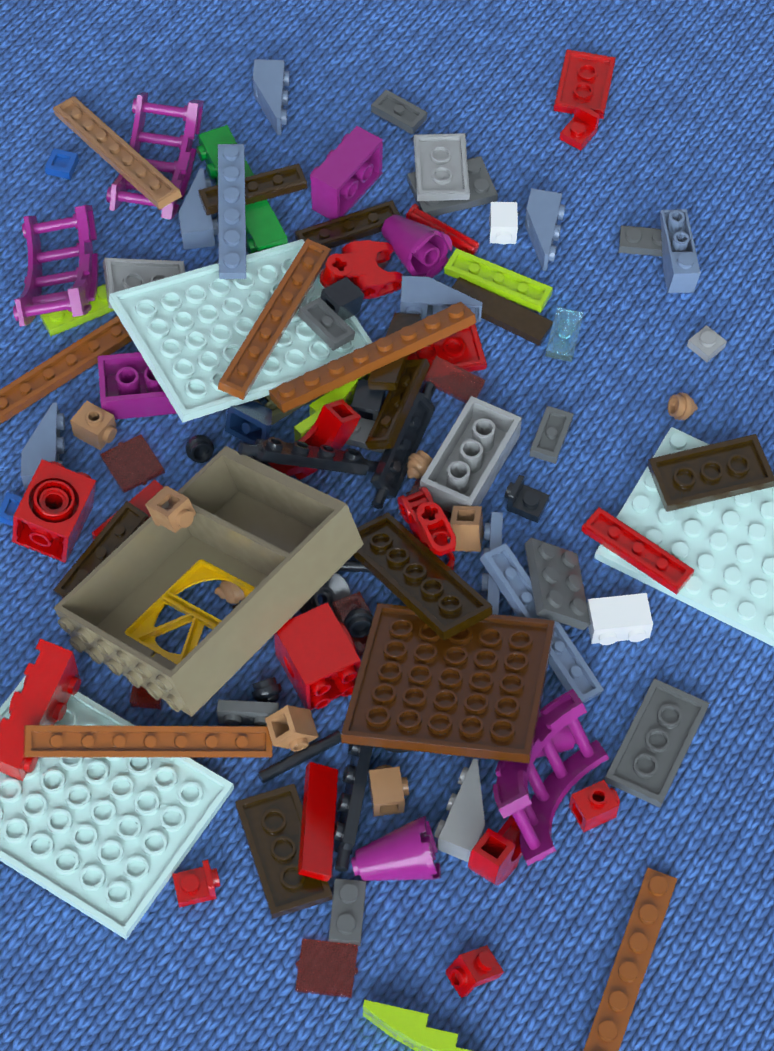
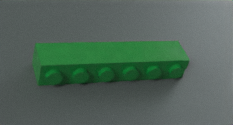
M228 125L198 134L199 146H196L198 156L201 161L205 160L208 176L211 180L215 179L216 185H218V144H237ZM245 159V177L253 176L254 174ZM268 200L245 205L246 248L249 254L288 243L287 236Z

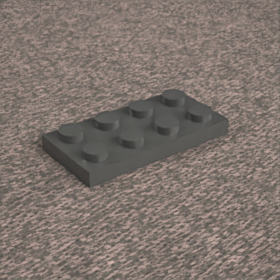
M654 678L605 776V782L661 808L710 703Z

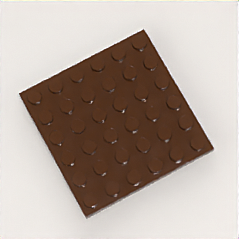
M377 603L342 728L341 742L530 763L555 631V620L493 614L444 641L407 606Z

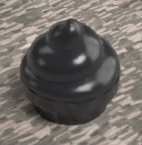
M195 435L188 440L185 449L187 456L197 463H204L212 457L214 445L209 437Z
M353 608L345 617L344 625L351 636L355 638L366 637L369 635L373 615L363 608Z
M275 677L252 684L254 689L252 696L255 701L276 703L279 700V693L282 691L280 683L277 684Z

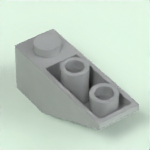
M473 758L469 768L464 766L458 780V784L461 785L458 794L452 793L446 807V810L450 811L446 821L440 820L434 837L438 838L437 850L466 862L469 861L471 851L483 836L485 829L478 760Z

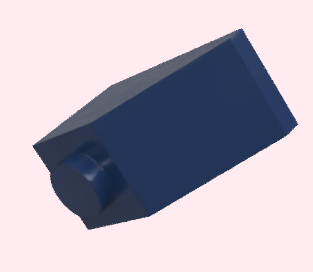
M254 400L237 406H231L227 411L225 431L248 444L255 445L257 438L268 440L271 430L272 409Z

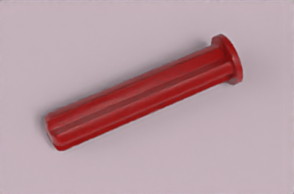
M414 204L409 209L406 218L444 232L450 237L452 246L464 252L475 255L478 251L479 242L420 210L419 205Z

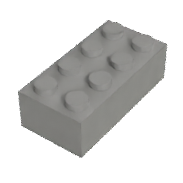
M471 396L421 478L420 488L426 487L434 503L452 513L453 506H480L520 437L522 418Z

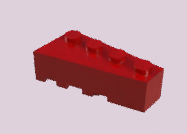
M43 639L39 640L35 648L40 651L35 664L28 663L24 671L26 677L22 692L15 691L10 701L9 719L3 717L0 722V772L21 781L24 780L28 772L31 773L34 770L38 758L23 757L24 726L55 725L57 720H62L67 709L66 703L71 695L74 696L78 692L81 685L73 651Z

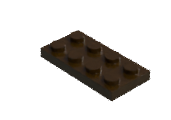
M756 434L648 459L647 466L666 512L774 487L773 472Z
M295 784L235 801L238 816L272 919L333 900L328 881L325 882L298 874L303 807Z

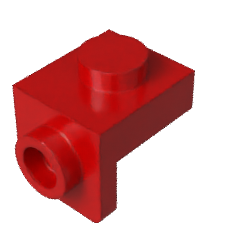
M486 945L460 954L447 968L445 973L459 996L463 998L468 996L475 987L498 979L504 971Z

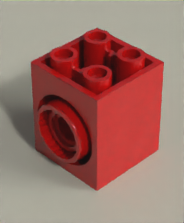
M42 459L13 516L12 542L66 563L93 508L96 480L86 473H76L66 469L58 462H48Z
M328 602L289 619L274 634L275 654L305 709H321L326 707L331 700L340 696L347 697L352 695L361 660L350 633L345 625L337 620Z

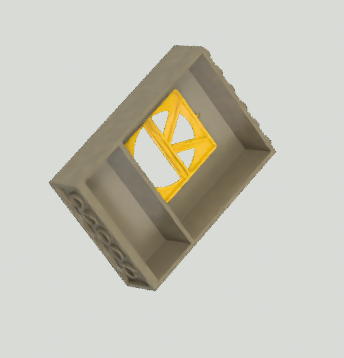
M227 446L177 491L189 498L196 512L193 522L189 527L181 528L174 533L162 525H155L152 517H150L54 607L60 618L58 624L70 635L69 643L76 651L88 653L97 664L103 662L115 675L120 676L122 674L126 676L135 687H144L156 700L162 698L174 711L179 712L182 710L191 717L364 545L346 503L246 455H239L238 451ZM168 501L161 506L163 509L169 506ZM225 580L240 587L245 599L223 620H220L178 597L177 594L201 582ZM165 605H169L185 614L155 627L156 620ZM191 623L181 654L165 651L156 643V637ZM204 626L212 629L199 643Z

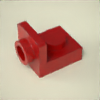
M578 104L575 107L573 119L560 132L559 140L581 151L598 131L599 114L592 109Z
M208 859L202 860L203 867L172 874L179 908L217 899L215 888L220 887L217 868L210 869Z

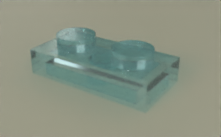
M557 307L545 357L572 362L583 320V312Z

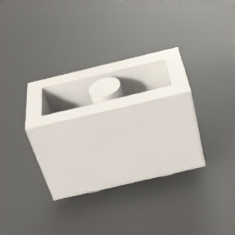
M647 593L588 599L587 607L591 623L588 629L591 644L611 645L616 641L630 640L631 642H639L650 638L653 621Z

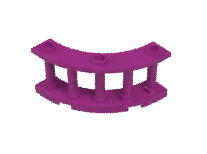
M142 92L133 100L132 112L135 114L129 145L138 153L141 142L179 147L178 161L175 160L174 163L151 159L146 160L158 171L173 174L171 182L180 189L182 197L179 199L183 200L197 150L192 148L195 134H200L204 101L193 99L184 107L147 102L148 93ZM146 113L183 118V121H186L184 135L176 137L143 132ZM121 174L111 184V187H108L106 200L110 203V211H115L122 202L156 207L143 194L127 192L128 189L138 190ZM178 199L160 209L162 210L161 218L172 220L180 208V205L176 204Z
M92 205L75 207L73 217L41 223L37 222L36 216H24L22 231L27 239L28 271L24 279L25 288L21 296L14 299L13 313L15 320L19 321L21 327L29 325L36 315L63 310L72 312L73 317L87 314L92 308L89 302L95 301L99 272L98 254H93L92 241L97 240ZM73 227L78 229L79 243L76 246L41 252L39 234ZM79 256V267H76V270L42 276V263ZM75 281L74 285L67 291L41 295L42 287Z
M574 689L557 697L540 710L541 716L537 721L530 763L499 760L495 770L497 775L496 784L493 785L495 802L503 819L512 815L520 829L521 852L528 866L536 861L543 860L547 855L556 851L551 835L552 822L560 802L568 791L589 771L609 759L598 740L592 743L589 742L578 719L587 711ZM568 725L580 750L562 762L551 738ZM542 749L553 769V772L544 782H542L533 764ZM528 782L535 793L531 799L528 793Z

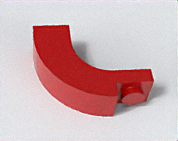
M343 399L325 404L314 425L298 441L317 447L329 445L340 450L354 432L361 416ZM269 463L275 470L288 476L295 475L299 480L318 470Z
M512 815L498 833L490 828L487 829L473 847L468 861V868L496 886L508 878L517 867L519 859L523 855L520 846V829Z

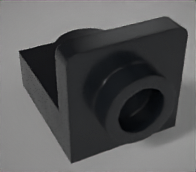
M519 475L516 482H510L504 496V498L508 499L506 510L538 523L549 502L550 495L524 485L525 477Z

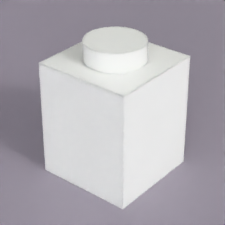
M491 202L490 243L516 244L518 230L517 202Z

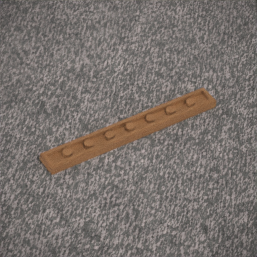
M75 96L53 108L55 115L159 210L182 197L179 188Z

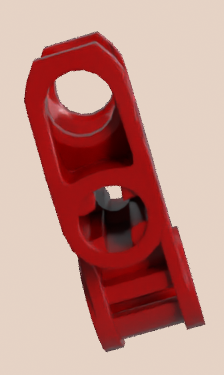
M363 240L346 244L341 249L342 254L335 253L330 255L325 263L326 268L321 271L319 279L322 286L326 288L347 277L364 293L363 299H372L400 290L403 274L400 272H388L378 266V264L390 260L391 254L394 252L390 243Z
M422 487L413 494L399 496L397 498L399 510L414 536L435 555L440 557L446 555L449 560L446 565L454 570L455 557L452 552L456 549V536L442 508L434 503L428 489Z

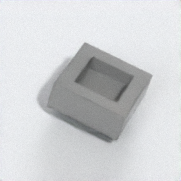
M706 325L688 340L687 347L704 361L709 362L725 348L727 341Z

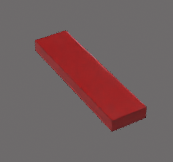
M600 507L582 526L581 531L676 595L694 574L693 568Z
M309 762L305 772L298 874L327 882L332 876L338 769Z

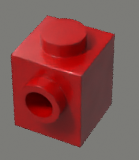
M602 780L571 794L569 808L582 831L586 832L616 818L620 799L615 789L609 788L605 780Z

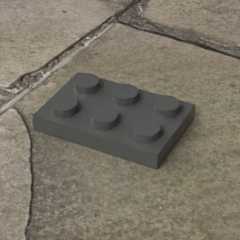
M482 157L467 159L470 189L469 200L417 201L415 172L408 173L407 181L415 201L419 205V209L435 217L496 202L498 194Z
M531 537L525 543V550L536 614L581 630L586 629L591 623L577 553Z

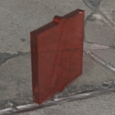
M141 434L124 443L119 442L118 446L100 454L101 459L123 493L141 484L146 485L147 481L165 473L164 468Z
M303 938L300 960L296 962L298 974L295 992L352 998L354 976L358 974V968H356L358 945Z

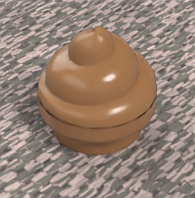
M680 392L677 395L674 394L668 401V413L676 420H686L698 409L694 400L687 393Z
M418 450L416 454L412 453L407 462L408 478L419 479L423 477L433 459L422 450Z
M223 580L219 587L215 589V594H218L221 599H225L229 604H239V600L245 599L241 588L230 581Z

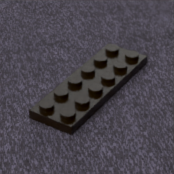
M388 512L357 527L364 545L353 556L444 641L493 615L492 605Z

